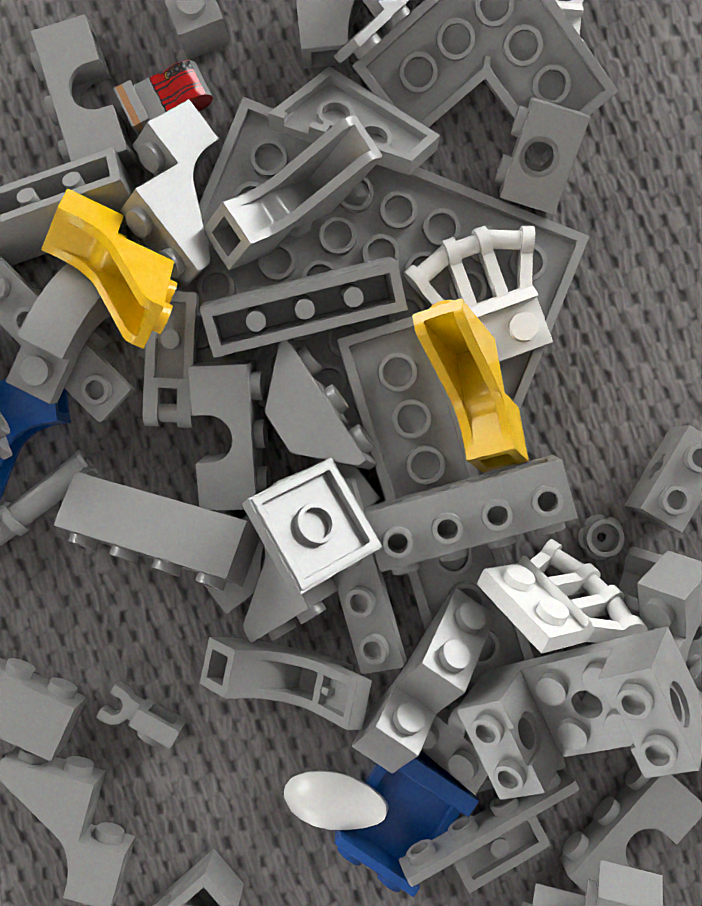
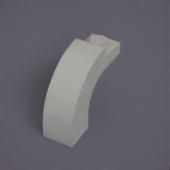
M67 263L57 272L43 289L27 314L17 334V337L22 339L23 343L6 379L7 383L49 404L58 403L75 362L92 332L102 321L111 317L94 284L72 265Z
M209 637L200 684L225 699L256 698L285 702L308 709L346 730H362L372 680L353 672L354 665L317 652L259 640L250 643L249 639Z

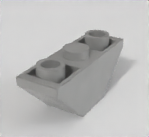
M290 340L282 341L278 345L265 414L290 453L321 461L332 458L334 463L368 470L377 465L369 453L375 449L372 440L359 424L352 427L343 413L349 408L345 399L333 384L326 387L317 374L323 367L315 354L307 345L299 348Z

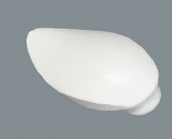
M319 770L298 774L288 781L284 789V799L292 813L315 827L328 830H352L377 825L385 820L389 809L384 797L370 785L353 776L333 771Z

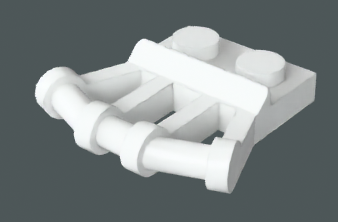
M485 226L472 230L471 236L456 241L454 237L441 241V246L419 266L411 265L403 272L408 283L431 307L434 303L444 299L431 286L429 281L447 266L459 299L462 298L495 338L499 362L547 346L553 342L537 298L538 293L532 285L533 251L535 245L534 226H521L520 230H488ZM493 249L518 250L516 290L508 292ZM477 253L493 298L479 303L476 302L462 263L463 258Z
M550 539L541 552L531 560L524 555L519 563L484 569L477 582L482 591L541 654L584 642L600 643L648 631L639 616L632 615L624 603L623 592L615 585L608 586L600 579L601 572L591 563L583 564L561 550L562 545L553 539ZM550 566H553L564 574L547 577L543 572ZM588 592L591 595L572 600L567 597ZM609 614L612 620L596 619L595 617Z

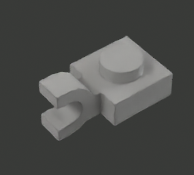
M122 681L116 682L110 694L122 701V709L115 710L108 705H104L96 718L110 725L120 724L128 719L130 720L128 726L138 731L137 735L141 740L152 746L161 747L163 745L171 749L187 719L148 697L144 700L135 695L133 689Z

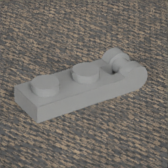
M175 291L170 302L173 305L172 311L163 332L159 334L152 331L145 345L142 410L144 426L160 427L162 422L177 423L178 428H193L195 425L196 416H192L188 366L196 364L199 295L196 292ZM162 389L177 390V404L162 403Z

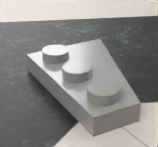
M330 66L268 113L269 129L314 143L341 119L355 114L383 155L377 165L406 175H410L437 151L440 140L439 134Z

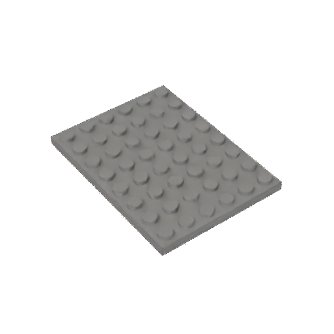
M246 97L242 98L199 203L203 227H205L223 201L243 195L265 183L312 144L311 142L269 129L268 113L273 108ZM376 164L331 214L292 228L271 254L229 270L206 236L210 254L209 264L182 289L177 284L175 291L196 292L199 295L196 363L256 360V369L263 372L265 379L264 400H259V406L266 408L278 345L282 341L213 358L200 312L202 303L388 256L396 259L408 310L288 339L299 348L307 345L323 367L317 374L326 387L333 384L345 399L349 408L343 413L352 427L359 424L363 428L337 339L408 318L412 314L429 309L428 304L413 289L403 275V272L411 265L419 266L441 246V241L454 237L456 241L471 236L472 230L485 226L488 230H520L521 226H534L535 245L533 251L532 285L538 293L537 298L551 333L590 236L418 167L410 175H406ZM493 249L508 292L516 290L518 250ZM478 253L463 258L462 263L476 302L479 303L493 298ZM446 266L429 282L444 300H458V294ZM545 346L499 362L504 391L519 407V410ZM145 347L144 349L140 348L137 356L145 359ZM478 470L479 475L492 472V471H488V472L482 473L481 471Z

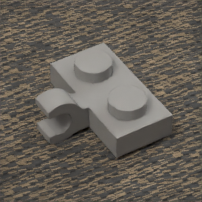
M460 704L455 707L453 712L445 707L436 714L421 751L476 795L484 786L489 776L459 717L457 708Z

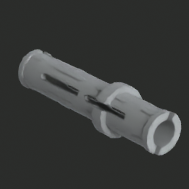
M78 449L74 455L12 503L4 502L0 505V547L14 536H23L30 531L29 527L32 522L65 497L75 471L90 476L98 473L97 468L90 459H84V452Z

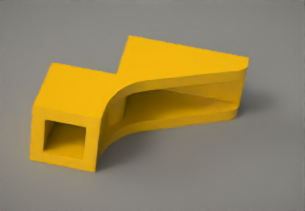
M67 189L57 207L41 250L67 262L89 278L96 287L122 337L129 343L144 349L151 332L154 331L161 334L171 314L173 305L170 302L177 287V282L170 279L174 261L126 239V235L119 233L118 231L124 217L123 214Z
M462 298L458 300H442L434 303L427 310L412 314L416 335L454 407L462 433L466 460L482 473L528 462L519 407L504 391L496 342L492 334Z

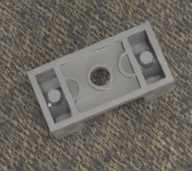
M668 626L485 670L457 708L459 717L500 800L545 793L563 757L631 746L630 749L644 778L699 771L702 762V698ZM588 691L596 695L600 699L602 706L592 708L585 705L579 699L577 692Z

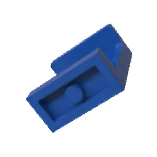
M420 751L419 756L393 774L376 764L365 783L378 791L387 801L389 809L385 820L377 825L366 828L335 830L334 841L336 846H338L339 853L347 861L357 866L363 863L377 873L378 879L387 888L394 892H400L402 889L412 897L416 895L420 886L419 884L413 887L409 885L398 859L405 856L407 850L415 843L425 839L433 840L447 832L449 826L458 818L460 813L469 817L479 802L477 795H474L422 751Z

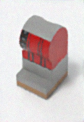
M192 60L178 62L167 68L162 74L159 75L158 73L134 85L129 80L113 88L137 136H139L148 121L189 99L198 112L208 107L213 101V96L198 65Z

